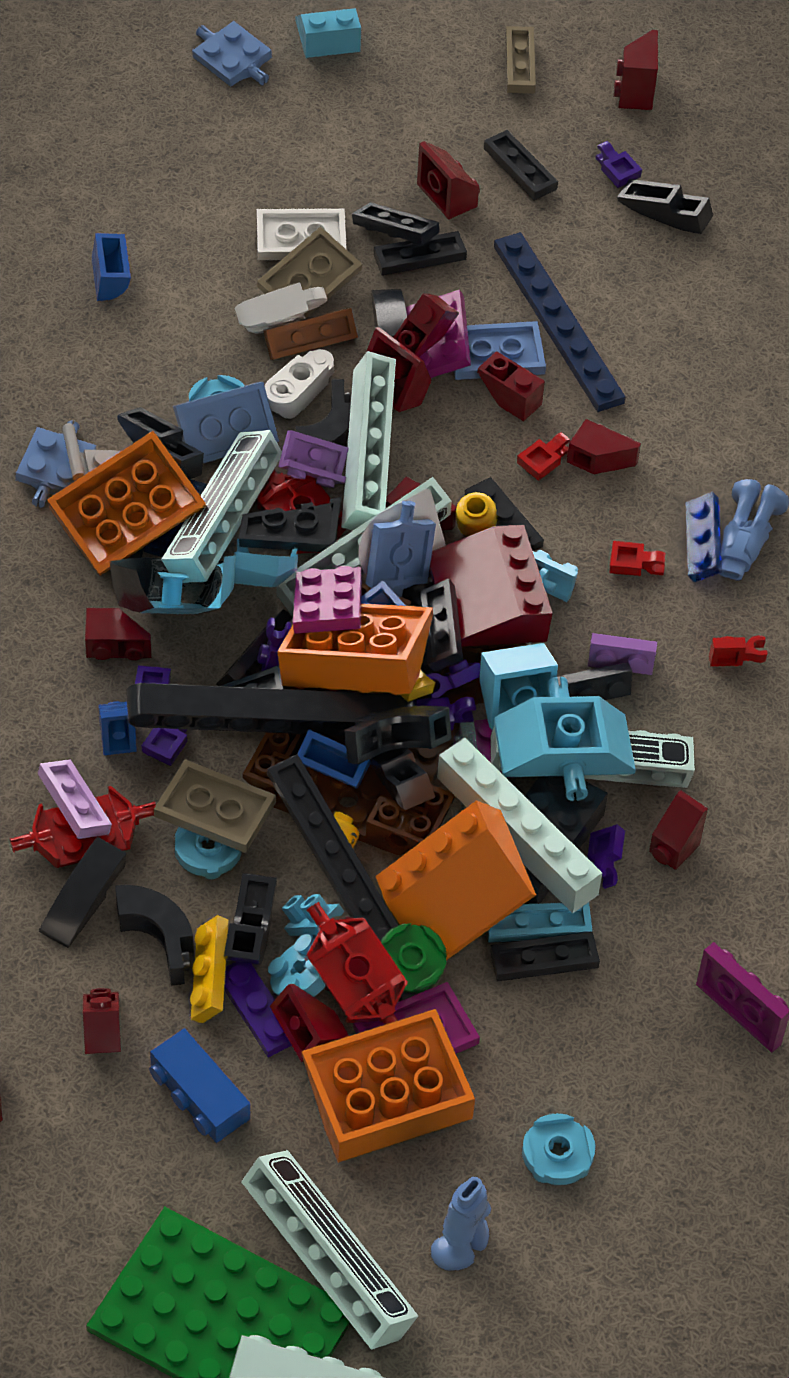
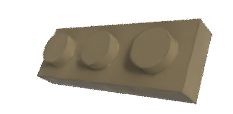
M506 26L507 93L535 94L534 27Z

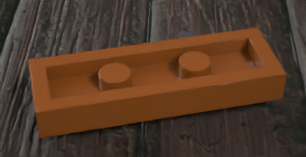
M351 308L263 330L269 357L272 360L358 338Z

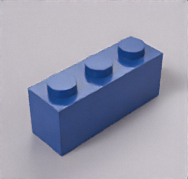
M185 1028L150 1051L151 1067L149 1071L153 1079L159 1085L165 1084L170 1089L174 1103L180 1110L187 1109L194 1117L193 1123L203 1136L209 1134L217 1143L250 1120V1102Z

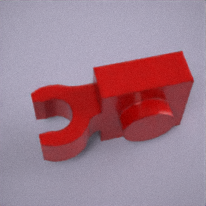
M562 432L554 436L547 444L538 439L517 455V464L539 481L561 464V457L568 453V447L565 445L570 442V439Z
M613 541L609 573L641 576L642 569H645L650 574L664 575L666 553L662 551H644L643 543Z
M760 635L753 636L748 642H745V637L724 636L712 638L709 653L710 666H742L743 661L765 662L768 654L767 650L760 651L755 649L764 648L765 637Z

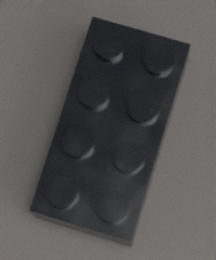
M539 776L525 797L568 840L580 849L604 816L608 793L585 781L588 796L577 801L576 792H574V801L566 798L564 776ZM524 865L536 893V896L525 904H540L550 890Z

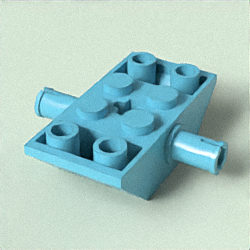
M553 677L547 681L549 697H533L494 718L502 774L505 777L564 776L566 798L574 801V792H576L577 801L588 796L584 775L635 774L636 768L625 714L600 696L570 697L568 680L565 677H560L561 685L559 686L558 677Z

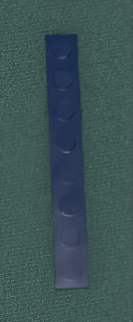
M519 232L494 240L496 252L596 411L600 412L625 404L626 396L523 234Z

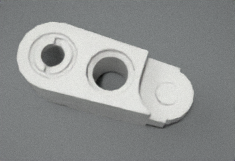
M299 282L246 300L235 307V312L240 325H243L249 332L259 334L264 333V329L305 319L304 313L326 303L327 297L323 287L302 290L301 283Z
M321 349L309 351L303 357L297 355L271 377L265 384L271 411L288 419L296 417L329 384V378L334 373L333 355Z

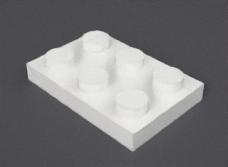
M257 209L258 260H282L320 226L346 249L345 209Z

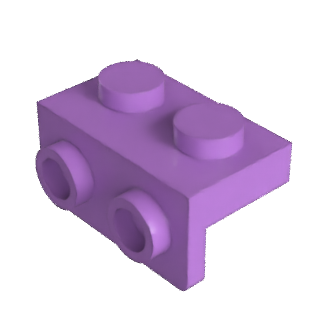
M290 430L287 431L278 467L288 470L287 475L290 477L305 480V477L309 476L316 478V484L334 488L335 484H343L346 481V477L342 476L349 448Z
M592 633L588 667L602 668L628 662L632 673L652 675L657 642Z

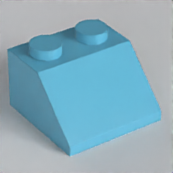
M356 8L301 14L295 17L305 58L360 52L361 25Z
M544 643L481 653L480 684L488 724L491 729L494 728V718L533 697H549L547 681L557 677L558 664Z

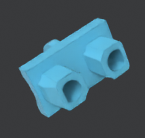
M542 550L533 552L546 593L567 602L572 595L578 568L570 563L561 565L553 561L550 555Z
M313 894L306 900L301 895H294L282 907L283 912L290 920L284 929L290 936L309 934L315 939L319 931L317 929L318 926L306 911L309 907L319 902L329 919L341 916L345 911L339 904H326L320 894Z

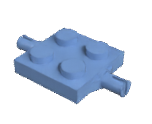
M235 21L216 33L211 32L204 25H201V28L198 27L196 35L205 40V42L192 50L193 58L230 87L240 80L249 77L255 79L260 85H264V82L267 83L269 76L261 71L260 67L272 58L270 48Z
M74 422L73 425L75 427V432L77 433L80 426L77 422ZM39 427L36 428L16 472V481L29 484L37 489L32 499V504L36 507L38 503L40 508L44 507L49 494H56L75 482L72 478L64 435ZM77 439L80 452L83 453L84 449L96 450V445Z
M402 501L399 520L374 524L366 584L370 588L384 581L397 596L402 597L405 588L428 582L436 523L430 519L413 520L415 502Z

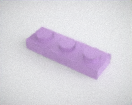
M71 759L40 763L38 775L77 838L109 835L112 823Z

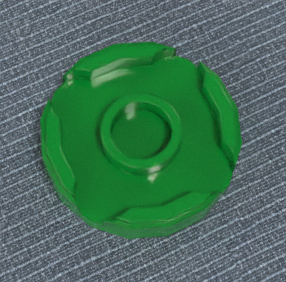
M412 923L401 924L390 929L382 938L381 943L408 981L403 992H423L433 987L442 977L446 966V947L440 936L429 927L411 925Z

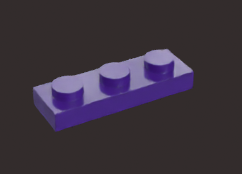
M236 961L226 966L224 991L266 1056L269 1058L292 1046L270 1008L275 999L252 964Z

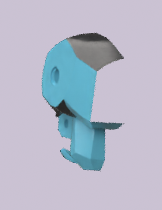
M237 539V552H235L234 556L224 557V561H218L208 580L204 582L206 587L195 604L181 603L182 589L195 582L182 583L183 580L189 578L188 575L169 573L161 560L162 558L145 557L110 561L112 585L118 605L131 611L162 614L206 613L221 607L232 592L234 583L271 588L279 586L297 570V548L294 547L290 557L249 553L248 547H239V539Z

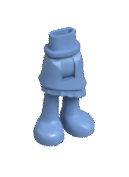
M752 479L735 482L732 488V497L738 505L733 521L729 522L723 532L721 554L719 555L720 567L718 570L721 576L742 580L744 572L750 570L762 546L768 540L769 532L773 529L768 522L771 515H781L788 509L789 497L778 487L770 484L764 487L753 521H748L752 507L759 498L761 485L758 481Z
M471 1177L457 1188L444 1220L442 1232L444 1236L436 1239L431 1246V1257L434 1263L442 1269L460 1270L473 1264L475 1258L472 1248L482 1251L488 1244L489 1228L485 1217L490 1214L491 1206L487 1201L486 1188L478 1177Z

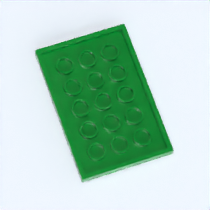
M164 1206L87 1323L86 1328L89 1333L172 1378H229L242 1335L246 1337L251 1335L262 1336L269 1339L271 1344L283 1348L287 1346L299 1347L307 1351L308 1355L322 1359L332 1356L351 1323L326 1291Z

